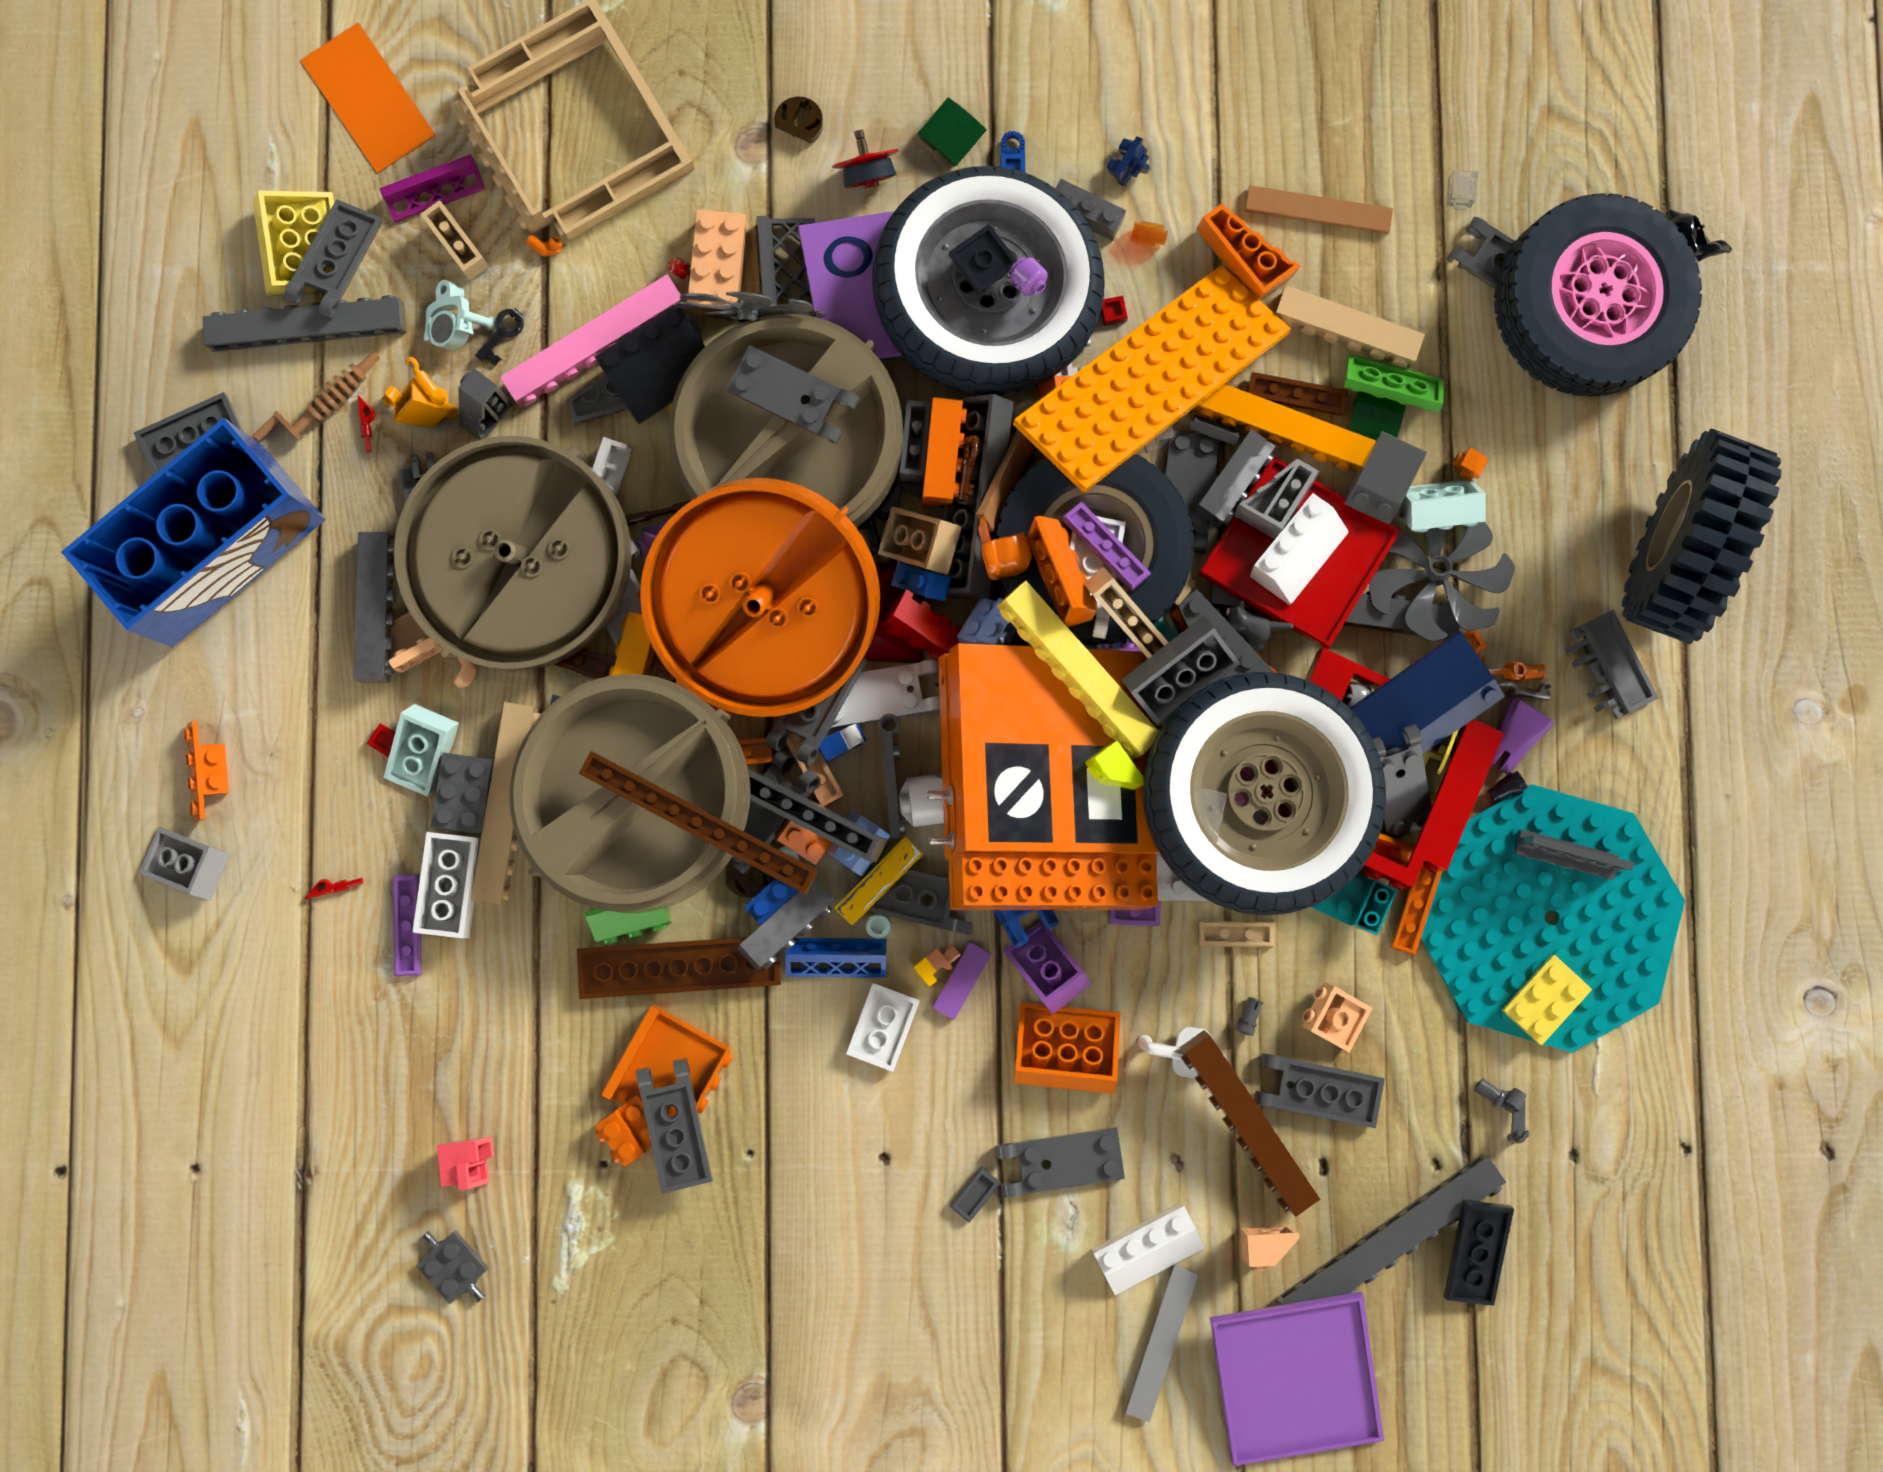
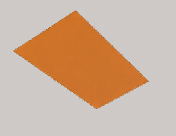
M356 23L300 60L377 173L435 136L427 121L359 23Z

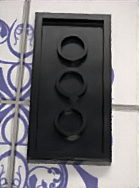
M1463 1200L1443 1295L1446 1300L1494 1306L1514 1208L1511 1205Z

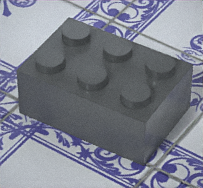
M442 753L431 827L482 834L494 765L493 759Z

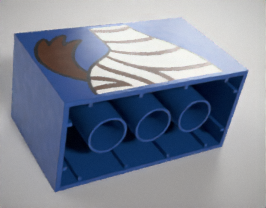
M222 418L61 551V553L127 631L174 647L326 519L263 445L225 418Z

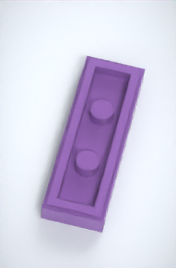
M969 942L932 1008L955 1020L991 954Z

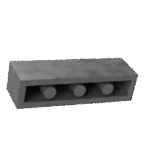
M814 879L807 894L799 891L745 939L737 949L757 971L762 967L767 970L777 960L775 955L779 951L787 952L796 943L793 939L799 933L804 936L814 927L812 922L818 916L822 920L832 911L830 905L834 899Z

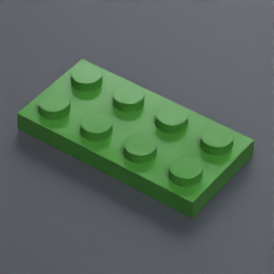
M1349 353L1346 361L1344 387L1355 392L1369 393L1377 398H1388L1403 405L1410 404L1420 407L1425 411L1440 413L1443 406V378Z

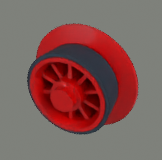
M861 129L854 131L860 156L832 165L833 169H843L845 188L864 185L865 189L879 186V181L897 175L891 158L888 157L898 153L899 150L892 149L869 153L864 130Z

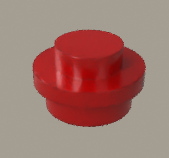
M678 257L676 260L670 259L668 270L681 279H685L687 275H690V265L686 261Z

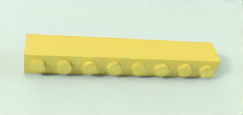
M1027 581L1017 586L997 605L1002 617L1014 625L1018 635L1030 643L1034 648L1035 654L1052 668L1054 676L1068 686L1070 694L1083 703L1087 713L1099 721L1103 726L1104 732L1109 737L1114 738L1115 741H1118L1132 760L1142 756L1152 746L1159 732L1158 729Z

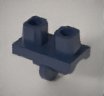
M1136 136L1134 141L1124 138L1118 149L1124 157L1122 160L1113 157L1107 164L1108 172L1117 178L1121 186L1125 187L1132 176L1137 178L1139 173L1147 174L1150 170V166L1146 163L1149 156L1146 154L1147 149L1142 144L1143 138Z

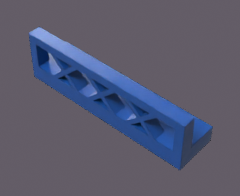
M794 938L793 940L796 943L785 952L786 977L886 978L887 939ZM791 962H802L805 966L803 968H791ZM820 962H826L831 966L828 968H820L817 966V964ZM844 963H853L855 967L852 969H846L841 965ZM869 963H881V969H870L867 965Z

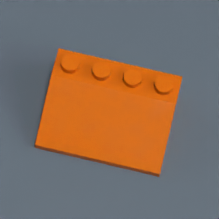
M1021 1002L1013 1084L1114 1094L1118 1075L1120 1012L1063 1006L1052 1015L1044 1004Z

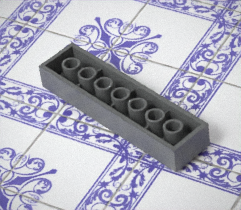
M995 394L957 398V400H963L962 408L967 409L966 422L960 425V433H964L963 448H958L957 457L963 459L962 451L967 436L976 435L979 438V452L970 484L974 485V488H972L973 494H969L968 501L953 497L952 504L944 505L942 520L962 526L947 575L952 578L946 597L953 599L990 598L992 580L988 577L981 552L982 542L978 530L980 521L976 513L1007 452L1014 403ZM972 446L970 447L969 457L971 456V453H972V452H971ZM961 465V472H956L955 482H961L963 465ZM997 525L994 531H989L991 540L996 539Z

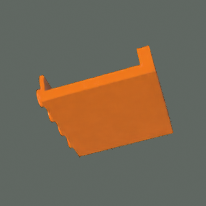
M655 1004L651 1005L601 1095L609 1100L614 1099L624 1104L640 1093L636 1070L646 1067L651 1069L654 1089L677 1084L673 1061L687 1058L697 1109L702 1114L709 1102L706 1099L707 1094L710 1090L715 1091L721 1080L718 1074L722 1067L728 1068L734 1057L730 1054L733 1048ZM670 1106L667 1109V1114L674 1116L676 1109Z

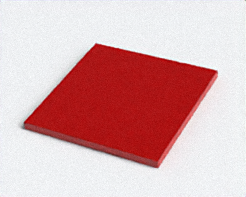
M1274 456L1245 500L1256 493V490L1261 486H1265L1288 464ZM1315 480L1295 514L1314 493L1335 509L1349 532L1291 605H1288L1250 577L1254 565L1275 539L1235 516L1198 575L1241 601L1244 600L1245 603L1277 622L1293 624L1294 627L1291 630L1318 646L1329 649L1402 529L1391 523L1388 525L1344 504V496Z

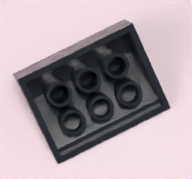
M673 305L594 358L637 423L641 424L673 403L678 385L684 373L706 346L682 309L676 308Z

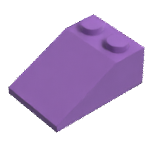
M1041 920L1026 932L1029 938L1027 943L1018 948H1015L1011 943L1003 951L1053 1015L1092 983L1052 931L1047 929Z

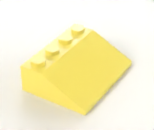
M257 192L253 200V208L266 295H284L288 283L292 280L334 204L332 192ZM326 267L323 271L330 273L333 269ZM305 287L304 293L317 291L309 287Z

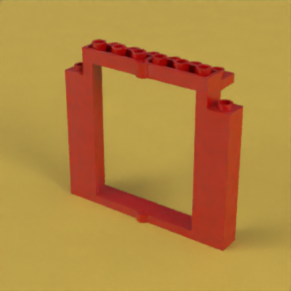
M1326 648L1316 652L1305 677V680L1326 689L1341 701L1351 679L1368 685L1375 690L1390 680ZM1476 719L1471 720L1459 729L1463 731L1407 866L1404 867L1372 852L1362 869L1367 870L1366 875L1378 880L1384 878L1389 881V886L1403 890V888H1412L1421 867L1432 873L1448 869L1504 735L1503 732ZM1269 762L1266 772L1274 774L1275 767ZM1285 779V790L1292 792L1294 789L1293 783ZM1280 804L1278 807L1280 816L1286 818L1288 815V809L1283 804Z

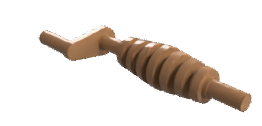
M372 351L360 364L355 366L352 363L349 365L352 369L350 373L345 369L341 371L345 376L344 379L341 380L337 375L332 377L338 383L335 387L327 381L325 385L331 391L326 393L321 388L318 392L323 398L319 400L314 396L312 400L316 405L312 407L308 403L306 406L308 409L307 413L293 426L278 411H275L274 415L253 436L260 442L277 425L282 423L300 441L303 438L300 433L310 423L317 419L319 421L324 419L320 415L323 411L327 415L332 413L328 409L330 405L336 410L340 407L335 402L337 398L344 404L348 401L342 393L346 391L352 396L354 392L349 387L352 384L357 389L360 387L356 380L360 378L362 381H365L367 378L365 372L380 359L379 356Z

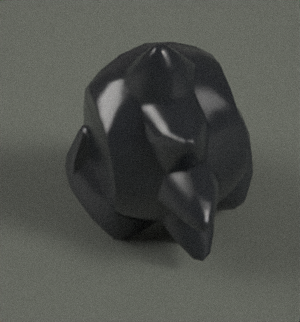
M1672 209L1668 210L1667 220H1671L1678 227L1677 231L1679 233L1682 232L1687 239L1688 247L1691 246L1695 255L1694 261L1700 262L1705 258L1724 253L1729 254L1732 251V247L1724 240L1720 239L1710 242L1703 231L1705 225H1701L1696 215L1680 213Z

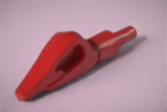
M357 396L359 400L361 438H364L365 452L370 453L372 452L370 423L375 419V411L360 396ZM366 407L371 412L368 417L365 414Z
M363 878L351 881L345 879L335 883L330 882L328 879H321L305 897V900L311 897L314 898L349 890V887L364 884ZM325 883V889L317 890L321 884Z

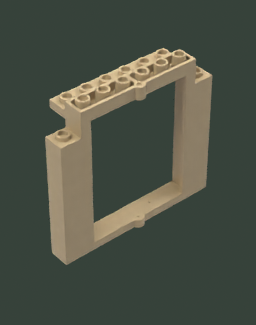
M586 0L467 67L471 74L468 80L475 91L471 93L466 85L457 89L462 98L454 103L458 109L454 114L461 126L467 124L471 131L467 133V136L474 147L480 146L482 153L479 154L486 168L489 166L493 168L495 172L491 175L498 188L504 187L507 194L503 197L511 209L516 207L520 214L516 216V219L522 229L528 228L531 234L553 223L560 236L565 234L570 241L694 170L691 158L597 0ZM608 41L667 142L542 213L539 207L535 209L532 207L478 114Z

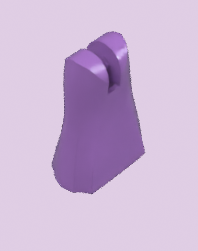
M1511 697L1498 728L1504 735L1491 765L1498 761L1505 750L1508 753L1498 769L1505 774L1511 772L1530 749L1551 729L1554 722L1524 701Z

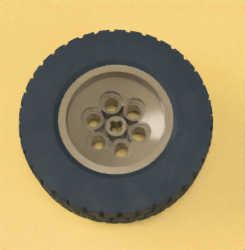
M1138 454L1132 455L1085 493L1048 458H1045L1026 472L1013 487L1002 508L996 531V539L1018 533H1024L1027 537L1034 517L1037 516L1057 519L1062 528H1065L1067 532L1072 531L1062 521V518L1081 501L1095 516L1126 522L1122 544L1151 572V575L1132 592L1117 576L1116 582L1152 624L1165 615L1178 599L1187 582L1194 554L1193 526L1186 503L1182 499L1183 497L1166 474H1163L1157 466ZM1033 554L1031 563L1025 572L1016 576L1001 578L1007 595L1024 581H1027L1057 615ZM1096 616L1091 621L1068 627L1083 645L1112 644L1130 638L1111 616L1109 617L1105 639L1092 637Z

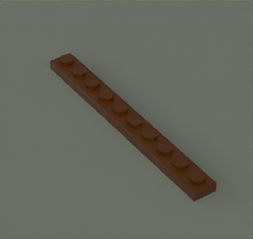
M590 751L579 772L580 775L804 894H807L818 873V870Z

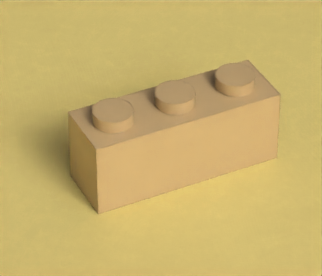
M440 200L420 214L469 281L489 267Z

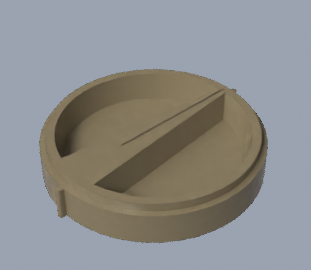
M801 314L768 315L759 317L758 321L749 320L725 331L710 342L692 361L684 373L673 399L669 424L670 448L677 474L692 499L715 486L730 481L748 478L777 479L814 491L833 503L838 509L844 506L848 507L849 511L846 516L857 528L880 506L894 483L901 463L904 434L901 406L894 384L886 368L876 356L873 341L869 340L864 343L846 329L817 317ZM749 345L840 389L848 390L860 398L854 410L834 402L824 423L833 425L843 432L837 444L831 443L727 392L726 389ZM804 396L801 399V403L804 405L810 402V397Z
M523 436L484 438L457 448L444 456L420 478L411 491L400 514L395 533L394 565L400 593L412 617L421 629L443 648L441 653L443 657L451 659L458 657L473 664L511 671L543 668L566 660L583 650L605 630L613 619L623 600L630 577L632 558L629 528L620 503L613 491L595 470L582 461L584 453L577 448L571 447L569 451H566L549 442Z
M620 674L595 679L579 685L553 702L539 716L525 736L517 753L510 781L511 818L518 842L532 865L528 873L542 877L555 890L578 903L618 913H644L665 909L683 902L705 888L719 875L733 855L580 775L579 772L590 751L744 831L750 807V780L742 748L734 732L726 723L730 720V715L722 709L716 711L703 699L678 684L658 677L641 674Z

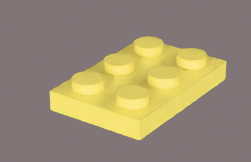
M1552 954L1505 1005L1502 1011L1539 1045H1543L1592 989L1556 955Z

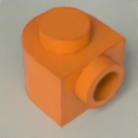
M1468 448L1463 452L1460 451L1452 464L1455 465L1454 469L1459 471L1461 477L1473 480V478L1479 479L1488 463V458L1476 450Z

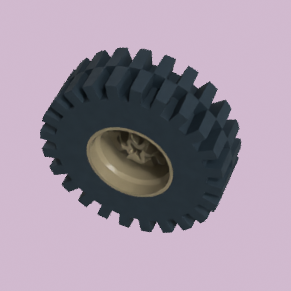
M1712 428L1709 432L1704 431L1699 440L1695 439L1689 453H1684L1679 460L1677 472L1672 471L1665 493L1660 492L1655 502L1657 509L1653 516L1648 517L1645 524L1647 531L1637 545L1636 550L1639 552L1630 564L1628 573H1631V576L1626 581L1623 592H1626V595L1622 600V607H1624L1622 615L1626 618V621L1687 644H1692L1693 640L1699 641L1702 639L1704 631L1708 633L1714 627L1716 616L1721 618L1727 609L1728 596L1735 597L1740 588L1739 578L1742 572H1749L1753 564L1750 556L1754 548L1761 546L1765 536L1760 533L1762 527L1771 520L1774 510L1768 507L1778 496L1779 487L1775 485L1781 478L1782 470L1778 468L1781 459L1777 457L1776 452Z

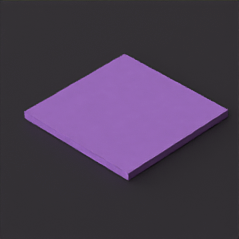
M894 211L798 225L814 312H824L826 316L820 319L832 322L846 329L864 343L872 340L876 349V356L879 359L902 356L891 342L881 323L875 305L872 286L873 261L881 233ZM840 237H856L869 244L873 254L872 262L861 275L853 278H844L830 273L825 267L824 253L828 246ZM850 242L841 243L834 249L832 254L834 264L843 271L858 269L864 259L860 247Z
M1362 1292L1209 1317L1233 1466L1384 1441Z

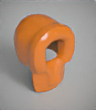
M985 516L980 517L978 530L982 542L981 552L988 577L991 580H998L1025 572L1032 559L1031 547L1025 534L1018 533L991 540Z

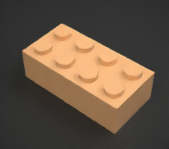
M697 210L688 293L710 294L726 301H738V298L726 295V292H742L748 234L746 214ZM697 300L687 301L698 304H727L722 302H709ZM714 308L692 309L689 311L691 314L695 313L702 315L703 312H716L725 310Z

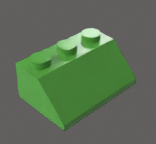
M669 907L644 913H618L601 909L584 912L595 941H603L604 945L618 942V937L626 934L628 939L643 935L642 930L652 928V932L666 929V924L672 922Z

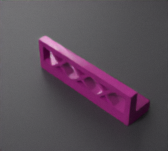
M471 154L379 188L395 223L421 214L439 200L445 205L486 189L477 164ZM475 174L478 182L477 185L469 188L462 185L465 177ZM449 183L455 186L450 195L445 196L439 193L445 184ZM427 192L432 194L428 203L421 204L416 202L421 193ZM402 200L408 202L407 210L397 214L393 204Z

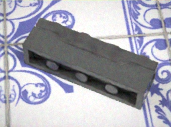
M1251 429L1193 513L1216 529L1222 523L1227 525L1235 514L1232 508L1235 504L1239 505L1247 497L1248 493L1245 490L1248 485L1253 487L1260 478L1259 469L1262 466L1266 468L1274 456L1271 452L1275 445Z

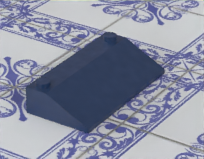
M1458 631L1350 707V709L1363 723L1372 739L1376 737L1381 738L1386 751L1404 745L1402 728L1416 724L1422 737V743L1420 744L1423 755L1503 699L1505 695L1463 633Z

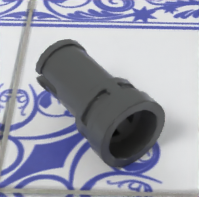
M1248 997L1241 1018L1239 1017L1234 1029L1253 1036L1257 1025L1256 1020L1264 1002Z

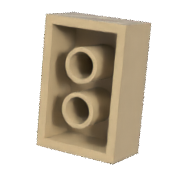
M891 507L878 554L948 575L962 526Z

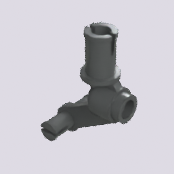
M1481 1078L1474 1091L1492 1102L1493 1107H1504L1505 1110L1512 1113L1511 1133L1508 1135V1141L1512 1144L1523 1143L1529 1137V1131H1525V1093L1517 1088H1513L1511 1091H1505L1504 1089L1501 1091L1486 1081L1485 1078Z

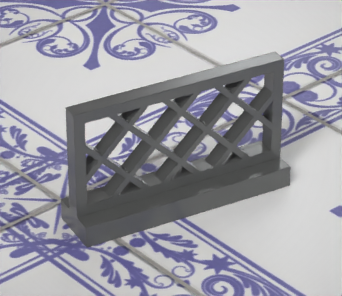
M757 216L755 228L760 295L770 297L772 304H777V299L782 294L788 299H795L786 291L793 282L804 290L796 300H801L806 294L811 297L809 286L806 287L798 279L803 271L806 270L805 263L796 255L802 248L801 244L792 252L783 242L792 235L801 243L800 236L795 232V229L798 225L815 223V218L767 219V216ZM772 226H782L787 231L786 235L779 240L772 234ZM778 247H781L789 255L782 264L774 258V252ZM792 258L802 266L795 276L784 267ZM781 270L791 279L784 287L775 281V276Z
M1523 829L1519 830L1513 853L1608 880H1614L1616 871L1633 870L1634 862L1619 859V855Z

